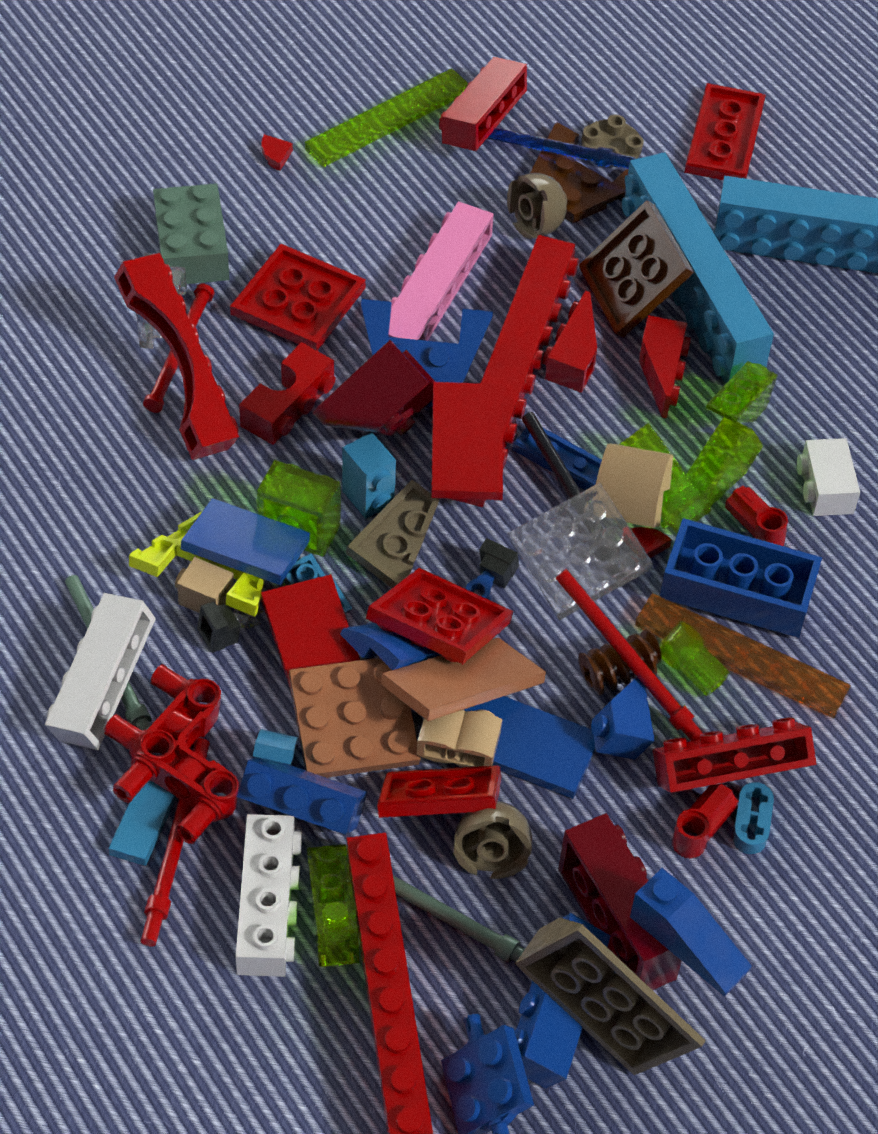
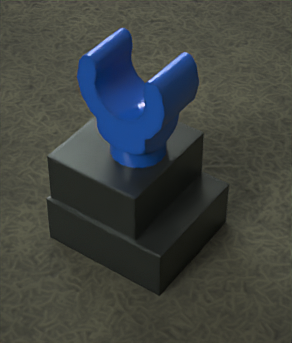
M486 538L479 549L481 575L477 579L471 580L467 584L466 589L471 592L481 589L485 591L482 597L490 600L493 583L505 589L519 567L517 552Z

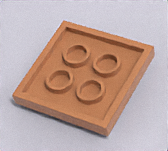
M381 658L289 670L291 692L306 771L328 778L419 765L421 759L420 756L416 755L417 739L411 708L381 685L382 674L392 671Z

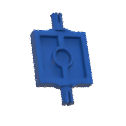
M468 1015V1018L465 1017L463 1022L465 1023L469 1041L462 1049L441 1060L458 1133L483 1134L484 1132L492 1131V1134H510L508 1129L509 1123L519 1113L534 1106L514 1028L502 1025L484 1035L480 1015Z

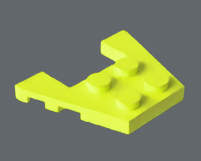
M202 511L179 524L178 530L171 535H160L152 540V546L143 551L138 548L130 553V567L155 577L162 573L175 556L189 561L196 557L233 572V578L237 581L226 594L225 605L254 617L258 613L261 592L265 582L264 579L181 550L182 538Z

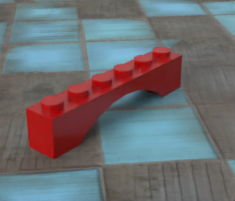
M161 253L123 261L114 278L126 306L142 316L159 332L178 362L185 392L184 414L179 431L191 459L195 460L229 450L239 438L238 424L235 418L229 414L225 404L224 391L217 385L214 379L211 361L207 355H204L201 349L198 331L189 321L186 314L185 301L176 291L169 265L164 263Z

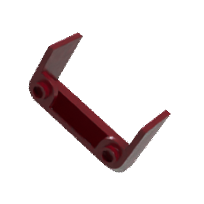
M389 340L314 410L313 415L322 425L334 428L372 432L389 436L398 433L402 436L416 423L413 418L433 400V382L436 381L408 350L402 353Z

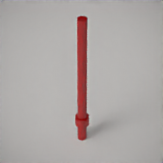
M567 569L560 573L555 579L670 716L668 720L677 731L681 729L690 741L700 740V734L703 732L692 720L695 716L685 705L680 706Z
M198 738L194 743L192 751L206 759L210 742L206 739ZM181 799L178 801L154 893L148 897L144 910L147 918L140 942L149 947L156 946L162 921L167 919L171 906V901L168 898L184 842L177 835L176 827L193 809V807Z

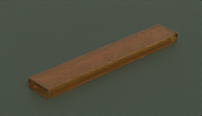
M651 594L636 618L635 626L643 630H650L654 635L833 719L836 717L849 693L850 684L656 594Z

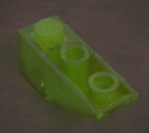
M747 361L707 403L706 409L736 423L754 422L767 408L778 375L769 371L761 364Z
M346 844L307 848L319 967L359 963L358 925Z

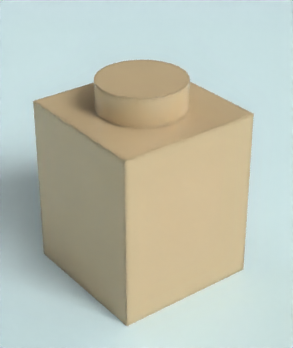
M196 557L193 558L187 569L182 568L175 581L179 605L200 613L201 605L215 602L217 606L225 604L226 594L234 585L233 572Z

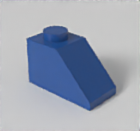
M638 677L629 683L591 720V732L594 736L596 752L635 760L655 741L646 687Z

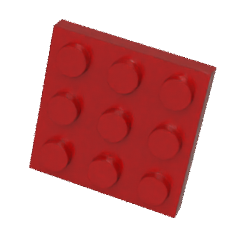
M280 244L230 305V314L297 344L303 342L318 351L365 290L366 279L284 244Z
M418 568L369 605L365 619L378 624L385 631L395 632L410 639L417 646L427 647L441 654L448 661L458 662L463 665L510 624L514 611Z

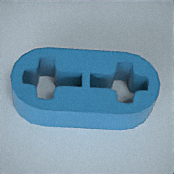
M751 782L746 784L740 791L732 834L735 847L746 854H756L765 848L770 833L774 796L770 788L759 782ZM752 797L759 798L760 805L757 812L751 811ZM749 824L755 825V840L747 838L746 832Z

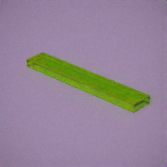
M451 68L305 141V150L322 167H325L453 102L466 89L468 82Z

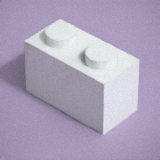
M847 438L806 440L803 453L797 457V470L799 475L804 476V500L806 503L810 502L813 516L854 514L860 496V489Z

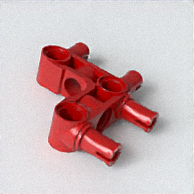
M161 664L152 674L150 684L174 698V700L148 729L142 731L121 718L118 714H115L105 725L104 735L128 749L132 758L131 767L113 785V792L123 802L130 803L148 781H153L193 807L177 825L176 833L183 841L188 844H194L211 822L228 818L234 813L237 804L239 782L232 772L228 771L214 760L208 761L189 749L199 737L206 736L219 717L221 699L219 685L209 679L187 680L167 668L164 664ZM152 753H161V754H163V755L156 756V755H153ZM215 793H223V794H225L226 796H217V795H214V794H215Z

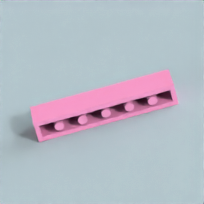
M458 201L452 212L445 214L439 233H434L430 239L427 252L419 255L415 271L411 276L407 275L405 277L401 293L390 301L392 302L389 337L429 340L492 237L494 213Z

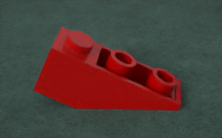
M586 290L579 302H573L568 314L567 324L561 323L556 334V343L554 346L549 345L542 361V364L546 365L545 380L581 393L594 372L597 355L591 294Z
M648 315L641 344L639 363L661 417L667 418L670 405L677 406L680 386L674 384L675 380L682 381L686 362L680 361V357L688 356L691 337L685 336L686 322Z

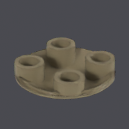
M614 114L610 115L608 119L599 120L584 127L581 143L586 154L593 160L608 166H623L630 164V160L637 159L640 156L644 140L633 127L626 124L624 117Z

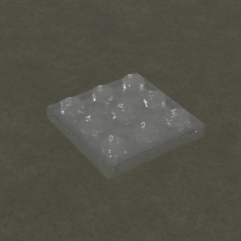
M601 483L590 487L507 533L509 540L558 620L580 609L555 579L565 569L571 573L593 601L653 569L651 559Z

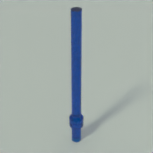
M495 128L487 138L594 161L595 165L607 168L613 165L629 169L630 160L636 159L632 156L613 153V150L610 148L598 147V149L499 128Z

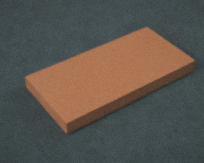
M500 638L490 640L463 665L458 662L448 661L440 655L383 673L381 685L427 721H431L542 684L545 681L546 671Z

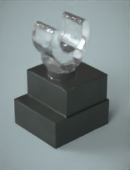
M215 602L201 605L197 629L213 653L238 643L240 628H254L260 625L261 622L257 616H251L237 609L233 613L229 606L225 604L217 606ZM260 606L257 615L263 613Z

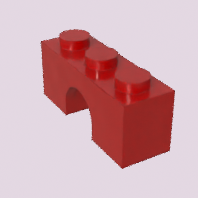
M303 342L281 362L282 385L288 389L272 390L260 383L239 404L240 427L271 445H274L282 435H288L294 423L303 414H308L315 402L323 394L329 393L335 384L334 360Z

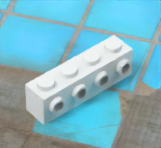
M104 593L99 605L94 608L91 623L84 638L78 643L77 654L70 669L63 676L62 687L55 703L50 706L47 712L45 726L59 741L99 750L105 736V725L117 709L156 619L144 601Z
M247 814L236 945L237 975L285 977L286 962H294L295 937H288L289 925L297 924V901L290 900L291 890H299L300 866H293V855H301L302 831H295L294 816Z

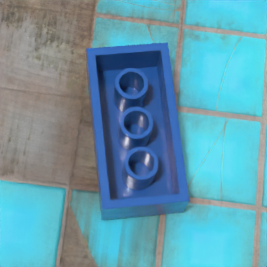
M683 518L664 571L659 598L799 638L823 557Z

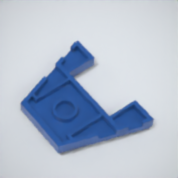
M361 299V307L372 356L391 340L402 353L408 350L436 382L464 383L493 318V311L462 309L458 344L389 337L392 302ZM433 400L424 408L433 409Z

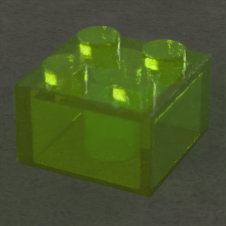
M274 460L257 489L258 514L310 532V540L304 550L324 557L340 528L341 482L333 480L326 475H318L306 471L294 464H286Z

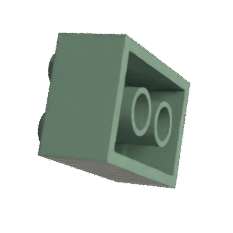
M218 183L153 189L160 253L164 263L168 264L172 271L173 284L184 285L229 280L228 249Z

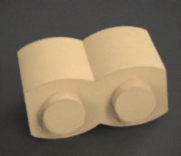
M483 709L476 711L461 710L431 721H427L424 718L417 741L416 755L435 762L454 763L461 767L492 766L501 734L502 719L495 716L492 712Z

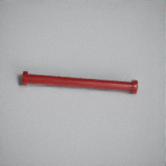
M204 283L196 286L194 290L195 298L187 313L190 323L195 327L207 302L212 301L215 295L214 289ZM171 350L151 394L146 395L143 400L145 409L153 413L162 411L164 407L163 398L178 368V362Z

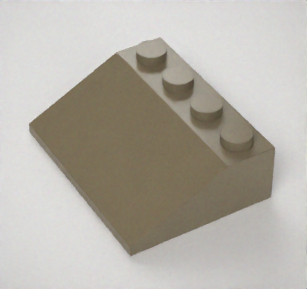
M558 918L541 927L515 963L633 1075L702 1047L706 1041L581 923Z

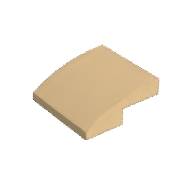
M612 443L607 444L594 491L592 504L594 515L596 517L651 528L660 526L663 493L670 489L673 454Z

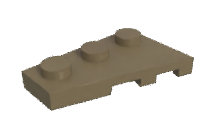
M411 480L347 546L346 554L393 588L410 575L437 509L439 499L431 498L430 492L414 480Z

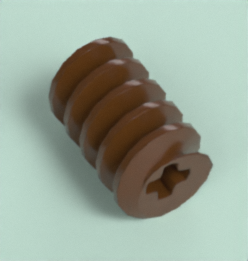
M646 629L640 635L632 634L627 637L626 641L651 671L657 675L656 664L661 662L662 655L655 635ZM609 643L601 646V649L592 648L587 654L582 652L578 654L581 673L587 684L599 696L604 694L603 683H606L611 691H615L617 689V678L620 679L624 686H627L631 683V673L634 678L637 677Z

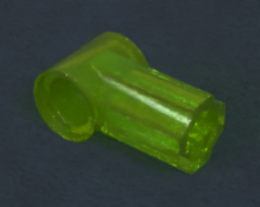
M680 621L659 643L662 660L670 667L681 670L705 696H709L727 680L730 672L703 646L704 640L701 635L689 624Z

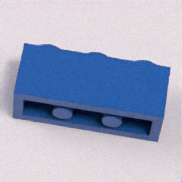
M254 757L247 762L237 797L347 835L357 829L368 792L285 763L274 765L266 763L261 758Z

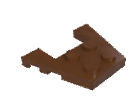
M556 122L530 173H542L551 176L561 185L567 196L565 219L575 223L606 209L608 203L617 199L622 201V198H625V176L628 175L629 167L611 182L597 172L578 163L573 158L566 156L578 144L579 134Z

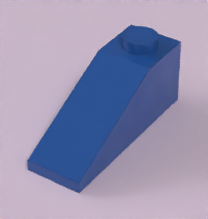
M661 868L635 893L630 918L724 997L751 970L752 965L695 894L664 868Z

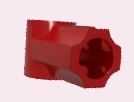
M743 485L735 489L726 500L725 508L754 536L753 538L784 546L788 526V517L785 512L775 507H769L750 487L746 488Z
M722 783L709 785L690 809L684 810L679 814L672 837V846L680 856L696 858L704 853L707 842L738 806L739 800L734 796L731 789ZM687 831L694 832V833H696L698 836H690V835L686 834L685 832H687Z

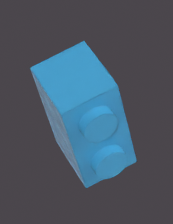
M371 432L342 447V491L365 519L380 513L395 497L396 459Z

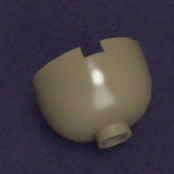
M530 173L518 176L517 180H513L509 184L507 207L509 214L515 213L518 222L513 224L516 230L523 237L533 239L537 238L538 235L544 236L554 232L564 221L567 210V196L561 185L553 177L542 173Z
M497 801L496 809L487 808L463 814L455 830L454 855L459 865L466 871L476 876L477 870L492 871L490 879H501L515 875L528 864V857L532 851V833L527 819L517 808L505 802Z

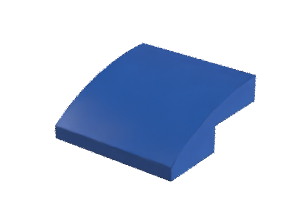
M376 623L343 628L340 633L362 658L378 655L391 670L441 655L427 647L417 646L410 639L395 632L385 631Z

